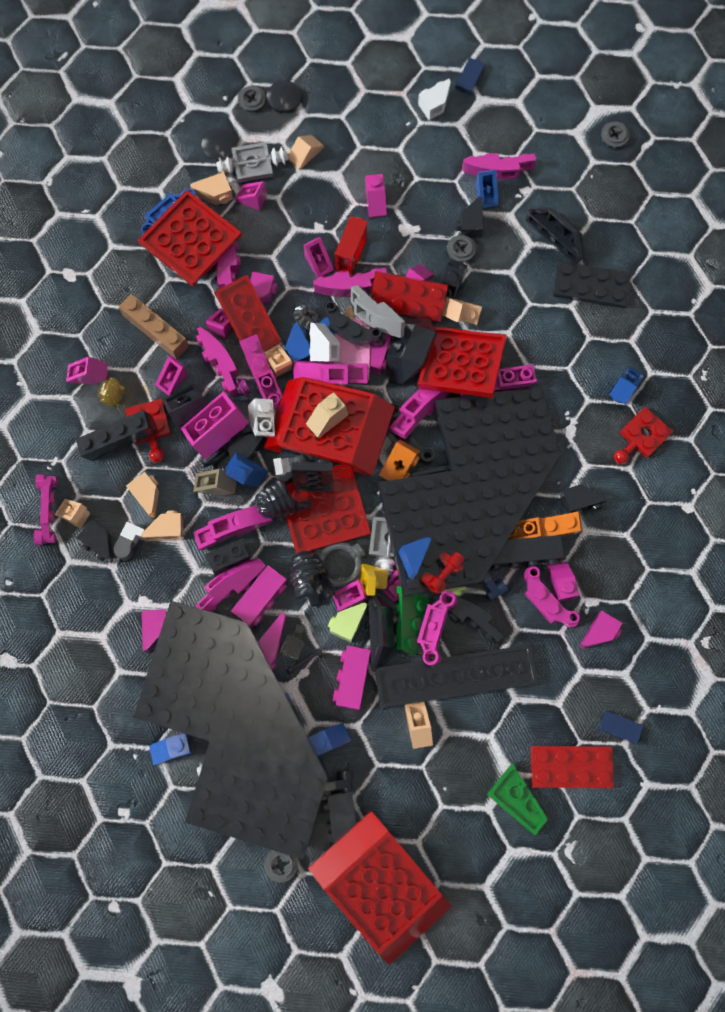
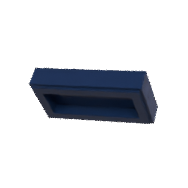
M469 57L455 88L472 94L485 67V63Z
M604 711L598 730L637 745L644 725Z

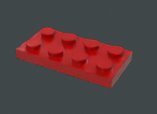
M375 271L371 298L377 304L386 303L396 314L417 318H430L433 321L441 322L448 284Z
M248 275L214 291L239 341L257 334L263 351L282 342Z
M530 746L531 788H614L612 747Z

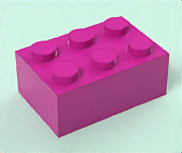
M223 391L181 427V430L192 447L206 460L214 455L221 446L228 443L235 434L243 430L249 421Z

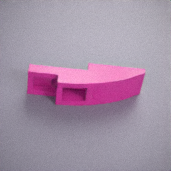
M488 153L477 157L470 156L463 159L462 170L465 173L477 176L478 172L496 169L497 180L517 179L520 171L534 169L536 157L535 154H522L517 157L500 159L498 153Z
M238 241L218 261L217 284L219 289L236 281L235 274L239 273L238 266H241L240 255H236V250H239Z
M375 268L368 273H357L353 277H350L348 271H341L329 277L322 276L313 281V287L316 293L323 295L351 297V287L358 285L367 294H371L375 271L387 273L385 268Z
M201 327L197 328L199 335L196 338L199 346L203 345L205 349L202 352L205 362H210L211 368H216L218 376H223L224 381L221 383L225 393L229 392L230 397L238 395L232 378L238 377V373L230 355L214 336Z
M257 334L240 340L239 343L246 357L245 359L262 398L272 399L273 409L278 408L283 396Z
M293 362L294 379L306 377L331 384L368 383V363Z
M526 365L500 369L495 392L515 390L536 384L537 379L534 366Z
M419 389L399 409L401 414L389 427L391 432L406 440L425 415L430 416L434 412L435 400L444 399L449 392Z
M252 506L209 521L207 526L193 533L199 550L203 551L237 535L240 537L273 522V519L263 517L258 513L256 507Z
M259 558L230 567L204 586L208 594L196 607L213 612L217 604L230 595L232 589L238 594L247 589L250 582L263 572L266 565Z

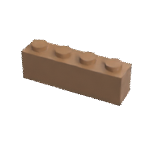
M132 294L118 306L122 315L176 360L189 347L184 336Z

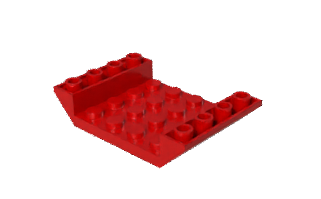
M306 377L288 380L274 419L275 436L267 438L264 448L283 453L284 449L349 465L353 467L354 472L373 477L395 406L375 394ZM334 392L346 406L348 416L318 439L306 423L317 405Z
M372 811L308 867L324 891L379 956L389 965L452 907Z

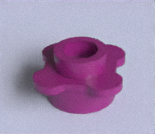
M235 379L237 382L235 388L240 395L244 394L247 398L246 394L251 391L245 380L238 381Z

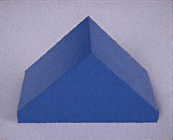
M496 169L478 172L475 186L478 197H482V208L499 206Z
M426 537L406 544L398 551L409 578L414 579L417 575L432 538Z

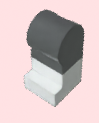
M302 455L294 458L273 459L277 479L285 475V473L292 471V462H297V460L301 459L309 461L308 456Z
M126 522L114 546L115 555L123 561L131 559L133 548L139 538L143 540L142 533L145 530Z

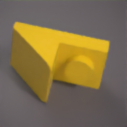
M362 564L360 579L366 594L375 595V589H386L388 571L368 564Z

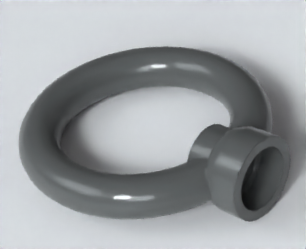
M345 542L336 543L325 547L319 554L323 564L326 557L335 550L348 551L355 560L354 571L348 578L336 580L329 576L332 587H345L356 581L360 576L363 564L362 558L366 554L358 543L354 546Z

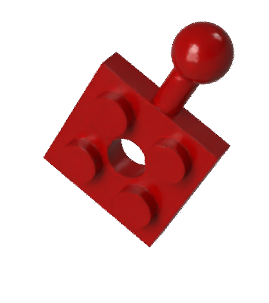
M162 399L126 408L127 417L142 410L153 416L158 433L134 444L149 441L151 447L149 453L150 460L154 463L161 462L164 459V452L158 447L157 439L171 435Z
M644 407L619 432L630 444L624 450L620 449L615 452V462L621 465L627 463L629 454L635 448L648 458L673 431L648 408ZM644 428L648 429L650 436L643 435L641 430Z

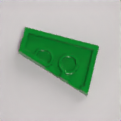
M397 586V593L399 594V604H397V612H399L397 650L416 656L419 646L417 640L430 599L420 594L403 597L401 586Z
M511 763L486 795L535 836L548 819L517 772L516 767Z

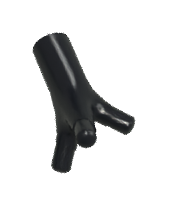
M222 450L214 457L201 461L202 467L205 468L212 465V470H215L217 464L227 456V453Z

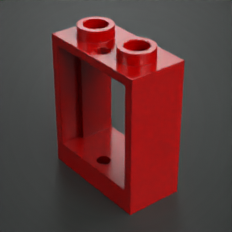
M350 216L335 252V270L339 272L348 271L350 276H353L367 241L368 222L360 217Z

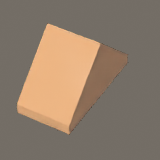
M312 135L298 136L287 156L288 160L300 170L324 148V145Z

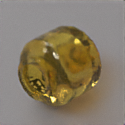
M110 377L109 380L101 381L97 393L100 403L114 407L115 404L121 402L124 387L119 384L120 380Z

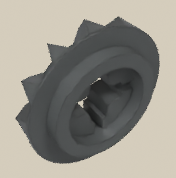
M247 86L239 92L238 102L245 111H259L264 106L266 97L261 88ZM255 96V101L249 103V98L252 99Z
M620 122L606 124L601 132L602 142H605L607 146H613V148H621L624 144H627L630 136L628 128ZM612 133H614L615 135L618 134V138L616 139L615 137H611Z
M465 235L454 236L447 244L449 258L451 257L462 263L467 260L470 261L476 251L474 241ZM458 247H464V253L462 251L457 252Z
M298 306L294 311V318L297 323L308 330L311 329V323L322 321L320 319L321 315L317 314L316 310H312L310 306Z
M273 850L265 859V872L275 882H286L296 873L297 859L296 857ZM278 856L282 862H290L284 867V874L280 868H272L278 864Z

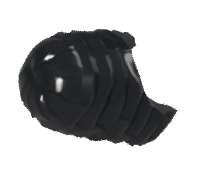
M291 471L276 479L275 483H272L266 490L256 494L255 507L263 517L274 519L305 512L306 509L312 507L313 501L310 499L297 503L292 499L286 485L293 482Z
M305 550L295 554L289 563L290 584L295 588L296 599L307 596L311 607H314L321 603L313 586L314 575L319 573L326 600L335 596V592L323 560L313 551Z

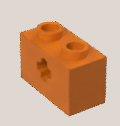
M399 440L396 442L379 476L388 481L409 478L411 476L409 473L411 467H415L420 460V457H418L420 451ZM401 460L403 461V464H402L403 467H402V468L399 467V466H400L399 461H401Z

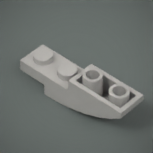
M358 285L351 287V303L354 305V314L373 328H380L383 333L399 338L404 337L405 321L384 302L377 304Z

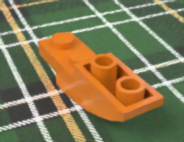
M574 512L542 519L537 517L521 520L508 540L554 535L566 537L565 535L583 532L580 513Z

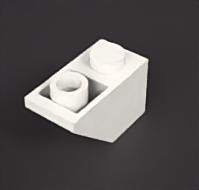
M450 79L441 81L434 87L425 89L419 94L418 105L428 120L444 113L450 91Z
M311 323L310 361L340 362V342L325 324Z
M255 398L248 406L249 425L255 436L274 437L273 400Z

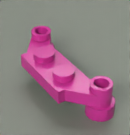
M36 475V489L41 490V530L34 531L35 545L56 542V534L51 532V522L55 521V512L52 511V504H55V492H52V490L57 488V476Z
M537 567L527 568L523 575L524 580L527 582L525 596L550 624L554 621L563 623L568 628L575 627L579 623V614L575 611L566 610L540 581V571ZM530 572H534L536 576H532ZM570 616H573L575 618V621H572L570 619Z
M444 591L440 595V600L433 605L428 604L417 643L421 644L424 651L423 661L431 666L441 662V655L437 648L448 610L455 607L458 603L457 596L451 591Z

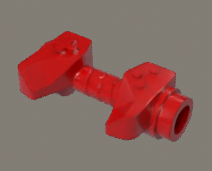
M444 552L439 555L445 568L438 577L426 572L424 573L421 580L431 591L438 594L443 592L446 586L444 581L451 573L456 574L463 569L462 564L465 559L459 553L450 556Z

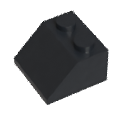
M196 384L162 399L178 432L181 431V427L207 406Z

